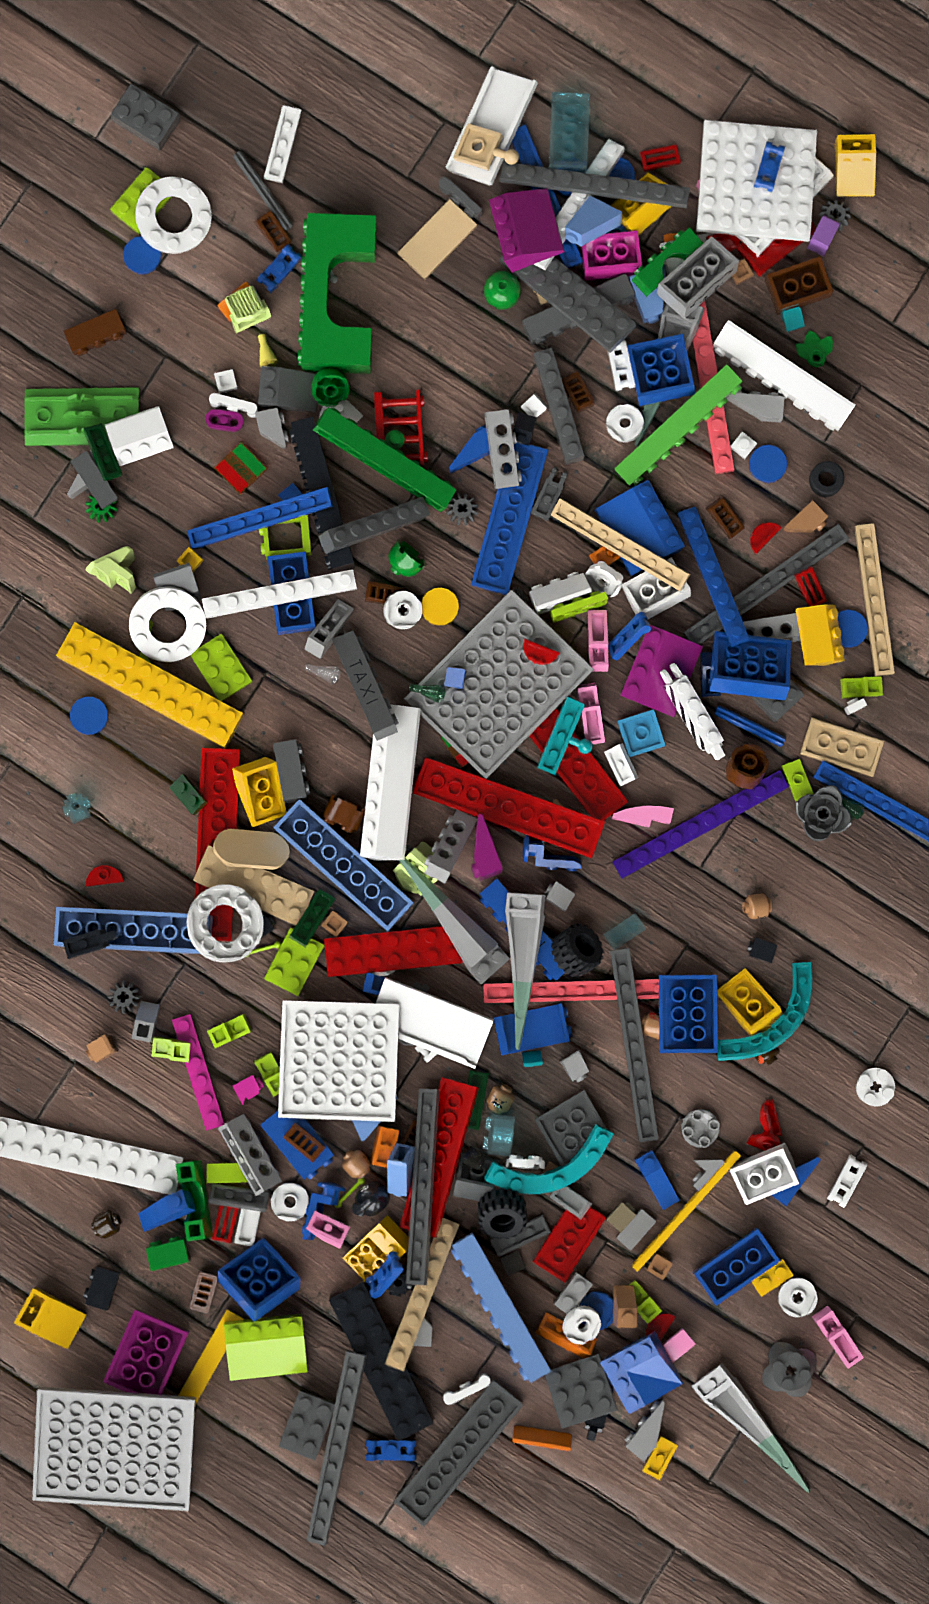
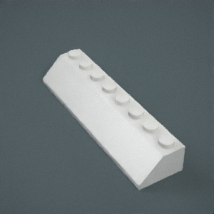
M729 320L713 344L714 351L722 357L725 355L731 359L730 362L734 366H741L746 369V373L749 376L761 379L764 386L774 388L780 396H784V399L789 398L792 400L797 408H804L812 418L825 422L824 425L830 430L839 431L855 407V404Z
M391 704L392 708L389 711L390 714H395L399 724L396 725L398 732L376 741L373 734L361 857L371 860H405L420 708Z

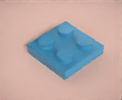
M654 709L617 721L629 758L666 746Z

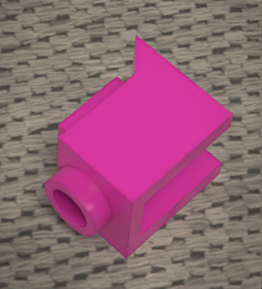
M254 1075L233 1085L242 1105H244L246 1098L249 1100L260 1094L259 1091L264 1087L259 1077L255 1078Z

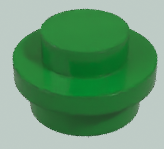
M392 430L386 435L385 441L394 450L399 449L404 444V436L400 431Z

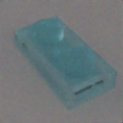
M635 913L603 935L612 949L616 950L646 928Z

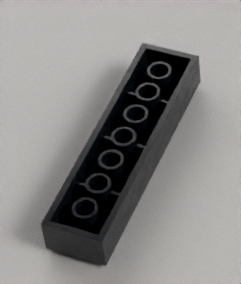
M312 416L291 422L292 428L289 429L292 444L296 443L297 445L294 447L297 462L301 461L302 465H299L302 480H307V483H304L306 493L325 487L330 489L334 506L312 513V516H317V519L314 520L317 534H323L327 530L343 525L319 436L318 433L313 431L315 422ZM349 546L324 556L327 570H332V573L355 569Z
M365 1281L329 1298V1302L353 1350L367 1355L364 1373L398 1441L434 1424L407 1366H405L404 1371L385 1364L394 1340L373 1298L370 1296Z

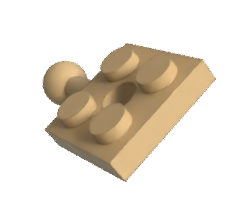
M467 124L453 158L456 161L489 170L494 156L504 158L506 163L512 165L518 162L519 154L514 149L507 151L498 149L503 138L501 133ZM482 143V148L475 151L474 146Z

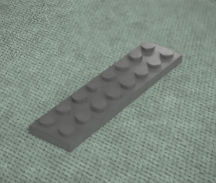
M502 255L499 258V261L502 265L509 269V267L504 262V258ZM555 257L546 270L533 264L512 272L610 353L636 328V323Z
M493 1379L394 1500V1503L425 1527L522 1408L523 1404Z

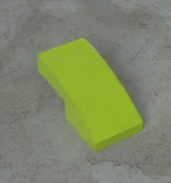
M882 676L840 679L842 698L883 696Z
M243 1014L207 1032L214 1048H218L252 1032L246 1015Z
M154 1036L152 1057L169 1058L170 1061L189 1062L191 1043Z
M269 1052L254 1060V1063L274 1097L279 1094L280 1067L272 1053Z
M238 1163L207 1164V1183L248 1182Z
M634 1280L629 1285L634 1286L637 1312L648 1324L662 1310L637 1281Z

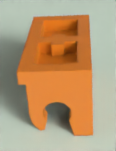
M378 1125L370 1164L387 1168L388 1158L397 1143L399 1130Z

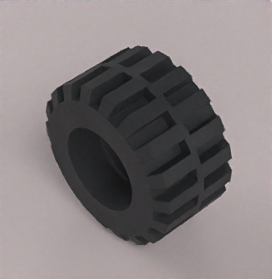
M578 923L569 926L552 940L551 948L553 950L551 952L555 963H558V967L563 969L564 973H569L573 977H580L591 971L603 960L602 954L604 951L601 948L602 943L599 941L598 935H595L594 931L588 929L586 925L582 926V924Z
M499 1188V1190L493 1189L491 1192H486L484 1196H481L480 1202H478V1224L480 1230H483L485 1235L489 1234V1237H496L501 1240V1238L509 1239V1237H516L517 1233L521 1234L527 1223L526 1201L522 1195H519V1192H512V1189L504 1190V1188Z

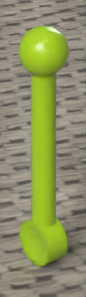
M276 941L274 944L253 949L250 954L271 948L278 949L281 946V942Z
M363 1177L358 1179V1182L338 1201V1206L334 1205L336 1208H340L342 1202L359 1185L365 1183Z

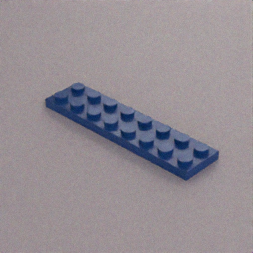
M517 442L514 444V452L518 451L519 463H516L517 471L520 470L522 481L519 482V486L497 490L471 583L473 587L502 595H507L510 589L548 449ZM505 463L503 473L508 474L511 471V466Z

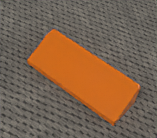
M546 1312L535 1333L583 1359L588 1358L597 1342V1338H594L592 1341L589 1340L585 1344L571 1342L563 1332L564 1321Z
M514 1426L512 1436L514 1443L566 1451L571 1450L572 1435L570 1433Z

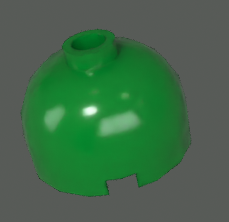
M497 271L491 274L484 285V297L487 303L499 310L513 307L521 295V284L518 278L508 271Z
M325 368L313 377L311 393L319 405L335 407L339 402L347 399L349 383L344 374L339 370Z
M400 539L394 543L388 554V560L391 564L390 569L398 576L400 574L407 577L417 575L426 566V562L424 559L420 561L418 558L419 553L405 541L400 543Z

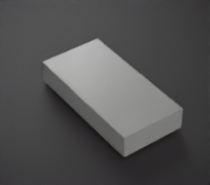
M568 1186L553 1191L550 1196L551 1199L579 1219L583 1218L592 1203Z
M640 1209L636 1214L637 1216L616 1237L630 1251L656 1223L643 1209Z

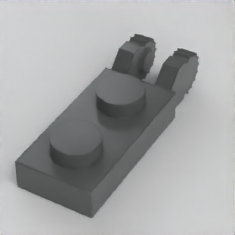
M445 177L440 178V191L444 195H451L450 199L456 205L460 204L465 208L464 212L470 218L474 217L478 220L482 216V209L451 180Z
M553 467L548 479L546 478L531 511L532 515L545 521L549 520L568 476V472L564 471L559 484L552 481L554 476H556L557 467Z

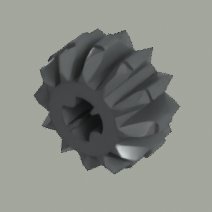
M835 199L833 204L827 201L826 206L822 205V212L818 214V217L822 218L825 215L840 222L838 230L842 231L843 226H848L849 222L847 220L851 218V215L847 214L850 210L849 207L843 208L845 203L842 202L838 205V200ZM832 213H836L837 219H834Z
M459 493L457 494L458 500L452 497L451 502L453 504H448L447 508L451 510L447 511V515H453L450 518L451 522L458 519V526H460L461 521H464V525L467 526V519L474 522L473 516H478V512L474 510L478 508V504H472L475 501L474 497L467 500L468 494H465L464 499H461V494ZM459 507H466V513L463 511L459 513Z
M122 981L121 987L116 982L117 990L109 989L110 992L114 993V996H107L108 999H114L109 1005L114 1006L117 1004L114 1011L118 1012L122 1007V1014H125L126 1007L132 1012V1004L137 1007L139 1006L134 999H141V996H134L139 989L131 990L134 986L133 983H130L127 987L126 981ZM123 992H127L126 995H129V999H125V1003H122L123 1000L119 999Z

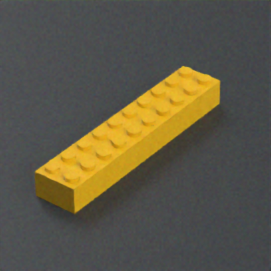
M75 622L56 654L60 660L225 749L244 717L242 712Z

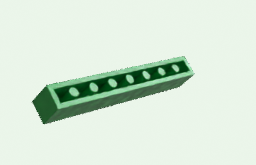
M328 407L324 410L313 428V431L417 498L423 497L425 503L439 512L447 508L456 492V489L453 488L450 482L439 479L437 474L431 470H425L419 462L408 459L402 451L394 450L389 446L388 442L383 439H377L371 431L360 428L354 420L346 419L335 408Z

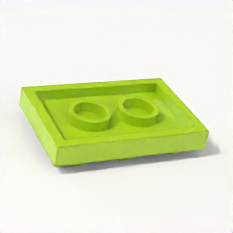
M148 167L140 173L110 208L113 214L139 235L141 233L135 219L138 199L146 187L154 181L161 179ZM167 197L159 202L156 207L155 216L171 197Z
M600 590L589 594L590 597L585 599L582 597L575 598L568 605L564 603L555 605L550 614L552 623L605 606L608 601L606 591L602 593Z
M222 633L196 649L190 655L220 701L226 700L252 683L251 678Z
M290 928L264 979L299 996L325 945L311 938L305 948L289 938L294 930Z

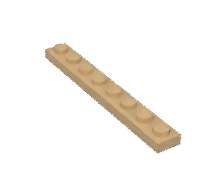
M559 498L551 513V516L679 591H682L691 575Z
M874 523L856 525L854 529L875 677L892 675L895 672Z
M442 1218L438 1236L433 1238L429 1248L427 1285H415L387 1357L386 1365L404 1371L459 1224Z

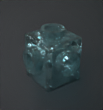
M77 792L66 796L67 800L63 801L65 806L62 809L65 816L70 817L72 823L75 824L92 817L89 811L91 804L88 797L84 798L82 794L78 795ZM79 804V808L75 810V805Z

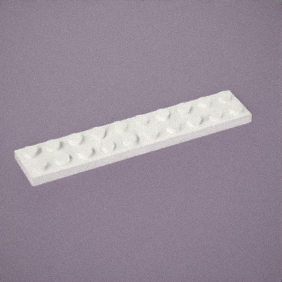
M0 1116V1157L169 1195L177 1190L178 1178L175 1164L183 1163L184 1157Z

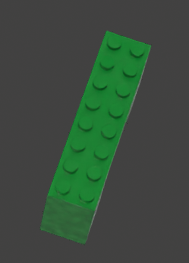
M307 213V219L303 221L304 235H306V238H303V254H306V256H302V268L305 275H301V286L304 294H300V305L303 312H300L299 324L300 328L303 329L299 331V347H302V350H298L299 366H302V370L306 372H319L325 368H333L342 373L371 374L372 328L342 327L333 323L328 317L329 277L335 266L343 262L375 263L376 216Z

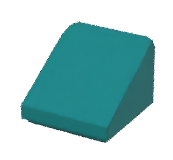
M800 306L781 313L787 332L805 327Z
M541 1051L522 1053L523 1067L540 1066L543 1064Z

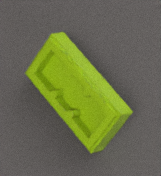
M800 759L781 766L795 802L804 795L814 794Z

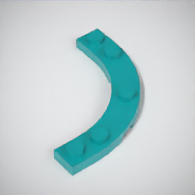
M812 962L792 963L793 988L785 1013L771 1025V1028L763 1033L760 1032L745 1038L718 1040L717 1058L719 1061L747 1059L767 1053L785 1042L797 1030L804 1020L811 1003L813 993Z
M595 1124L583 1147L570 1159L571 1161L568 1164L546 1171L544 1174L515 1171L493 1161L484 1179L506 1190L512 1189V1192L517 1191L521 1194H542L559 1190L580 1179L597 1163L614 1133Z

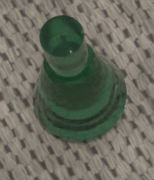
M411 683L409 688L410 691L421 693V695L437 703L444 700L446 693L442 684L421 686Z
M842 796V805L850 812L852 821L854 819L859 820L865 813L863 810L864 806Z

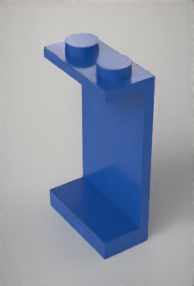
M562 1003L528 1010L519 1050L516 1049L515 1013L494 1017L501 1056L570 1041L569 1037H572L570 1025H566L565 1018H568L567 1008L563 1007Z
M277 1111L261 1124V1127L303 1179L307 1177L309 1180L319 1173L317 1169L321 1165L326 1167L334 1161L332 1157L335 1154L331 1152L305 1118H278ZM295 1123L326 1147L314 1162L310 1161L283 1138ZM297 1129V1131L292 1135V1137H291L292 1140H294V1139L297 1137V1135L300 1133V1131H299L298 1129ZM303 1135L298 1140L297 1144L300 1145L306 1138V1136ZM309 1140L305 1144L303 1149L306 1150L310 1146L312 1141ZM315 1145L308 1154L312 1155L318 1146Z

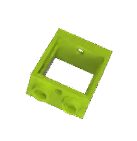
M308 515L278 523L301 522L303 548L270 551L268 527L259 529L260 536L264 537V543H261V554H265L266 559H268L267 556L306 552L307 556L312 555Z

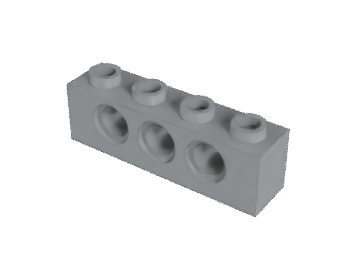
M509 409L486 412L484 415L494 489L519 486L522 478L520 470L517 471L516 463H519L518 451L514 452L516 435L511 430V425H514L513 414L509 413ZM498 425H503L506 429V433L502 436L496 432ZM501 444L508 446V453L505 455L499 452ZM503 463H508L511 466V471L508 474L503 473L501 470Z
M796 613L743 622L746 631L751 632L752 636L765 637L762 635V629L768 628L771 631V636L768 638L791 639V642L801 641ZM787 625L790 628V633H782L780 627Z
M456 810L454 816L449 815L445 824L448 827L447 829L443 828L438 837L441 841L435 842L431 850L434 854L433 856L429 854L424 864L427 866L425 874L446 883L478 819L460 810Z
M245 1114L218 1128L256 1196L282 1182L279 1172L271 1163L269 1154L265 1152L260 1138L253 1131L251 1122L246 1118Z

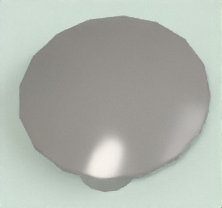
M696 1109L689 1112L683 1119L681 1125L682 1135L690 1145L706 1148L717 1139L720 1123L710 1111Z

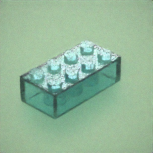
M552 92L548 168L586 173L590 94Z
M490 1113V1117H486L485 1129H488V1136H484L482 1148L486 1149L487 1154L511 1156L514 1116Z

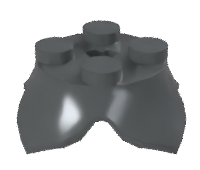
M833 785L824 786L813 795H804L796 802L798 818L803 822L805 833L813 841L825 840L830 834L843 832L852 824L850 812L842 805V795L838 788ZM824 809L827 817L821 819L819 818L818 811L820 812Z
M775 1342L769 1350V1365L763 1371V1384L772 1391H783L792 1397L804 1396L811 1387V1377L816 1370V1355L805 1348L796 1349L786 1342ZM789 1365L792 1368L795 1367L793 1375L786 1374L785 1372L788 1370L787 1367Z

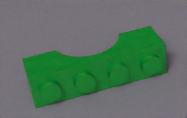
M690 227L685 232L680 230L674 236L676 240L673 243L668 241L661 248L662 252L659 255L655 253L647 260L649 264L646 267L641 265L634 272L636 276L632 279V282L646 297L664 279L662 268L665 260L680 258L685 261L704 244Z
M202 1160L175 1164L178 1184L181 1185L183 1190L192 1194L196 1211L188 1214L184 1221L187 1241L213 1237Z

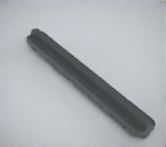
M238 151L233 155L235 161L285 231L291 229L293 223L243 152Z

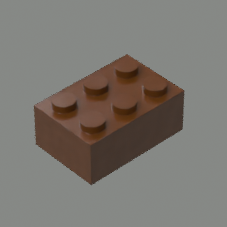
M821 256L769 273L765 278V283L777 315L798 306L803 307L829 298L833 293Z

